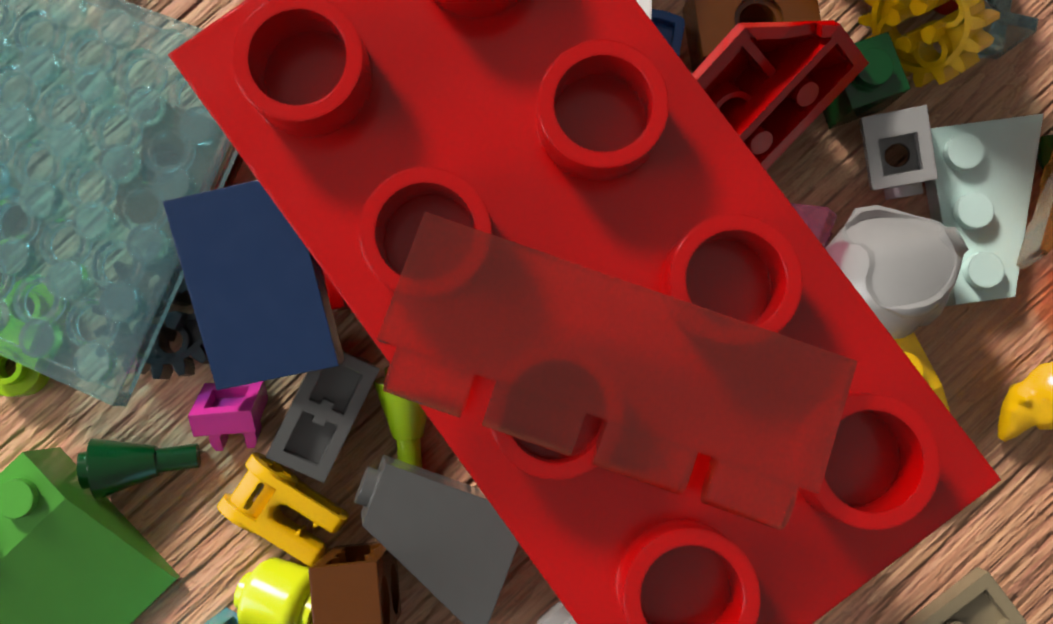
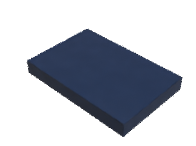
M258 180L162 201L217 390L336 367L345 361L321 267Z

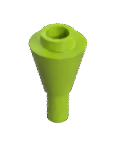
M387 366L384 368L385 376L375 379L373 383L392 437L396 440L397 458L408 464L423 468L420 438L424 434L427 415L393 367Z

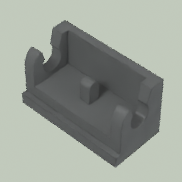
M344 350L342 351L345 361L341 365L306 372L266 455V458L323 483L380 370L368 360L356 357Z

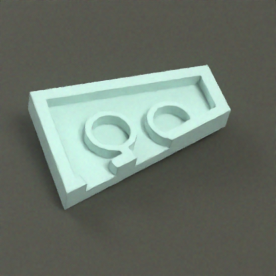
M1043 114L931 128L938 179L925 181L931 219L941 222L946 227H956L969 249L963 256L955 286L949 294L945 307L1015 297Z

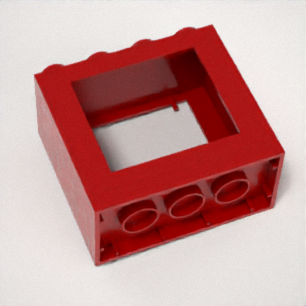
M245 0L168 54L577 624H813L1001 481L1000 477L636 0Z

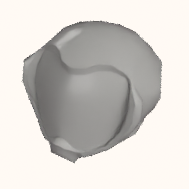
M879 205L855 208L845 226L825 248L894 339L904 338L912 334L918 327L929 325L941 315L948 301L949 294L955 286L963 256L969 250L956 227H946L934 219L916 216Z

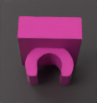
M265 381L221 390L216 389L215 383H204L188 414L193 437L209 436L211 446L216 451H223L229 434L242 433L245 437L247 449L255 448L262 428L260 420L268 401Z

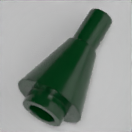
M92 438L88 443L87 451L78 454L77 477L80 487L82 489L90 488L93 497L98 500L160 476L161 472L199 468L201 465L200 449L198 443L158 448L155 445Z

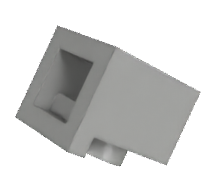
M927 105L862 117L859 120L870 190L884 189L885 200L923 194L922 182L938 179ZM900 144L906 148L908 158L902 166L893 167L886 162L885 152L890 145Z

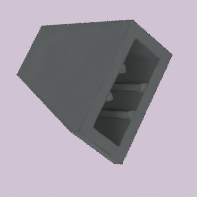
M383 454L378 469L369 466L366 468L355 496L354 503L363 506L361 510L362 526L463 624H489L519 542L479 488Z

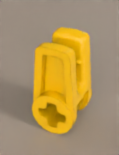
M252 452L245 463L248 471L232 494H224L217 505L218 510L235 525L261 536L311 567L324 556L326 544L308 532L306 525L299 526L286 517L280 510L281 505L290 507L314 522L313 527L317 528L320 526L330 533H336L342 529L349 518L348 512L300 481L293 472L282 464L266 458L264 454ZM264 484V488L262 489L256 500L253 501L254 497Z

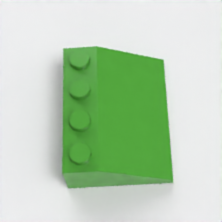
M60 447L22 452L0 473V624H132L180 578L178 573L107 497L96 500L90 488L82 489L80 487L77 477V465Z

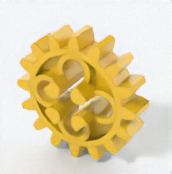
M863 0L872 6V11L858 17V23L871 27L872 35L866 39L889 32L906 77L913 73L915 87H923L934 79L939 85L944 84L958 76L959 72L963 73L980 61L977 53L992 45L995 40L991 34L983 30V27L1000 19V12L993 9H985L984 0H955L959 6L958 10L939 20L929 21L901 35L896 25L914 16L925 14L950 0ZM935 42H938L940 44L942 50L941 54L938 53L933 47V44Z

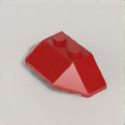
M833 20L738 23L692 75L759 163L767 170L857 77L869 62L844 28Z

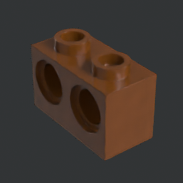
M380 542L335 546L309 568L313 624H396L402 613L397 559Z

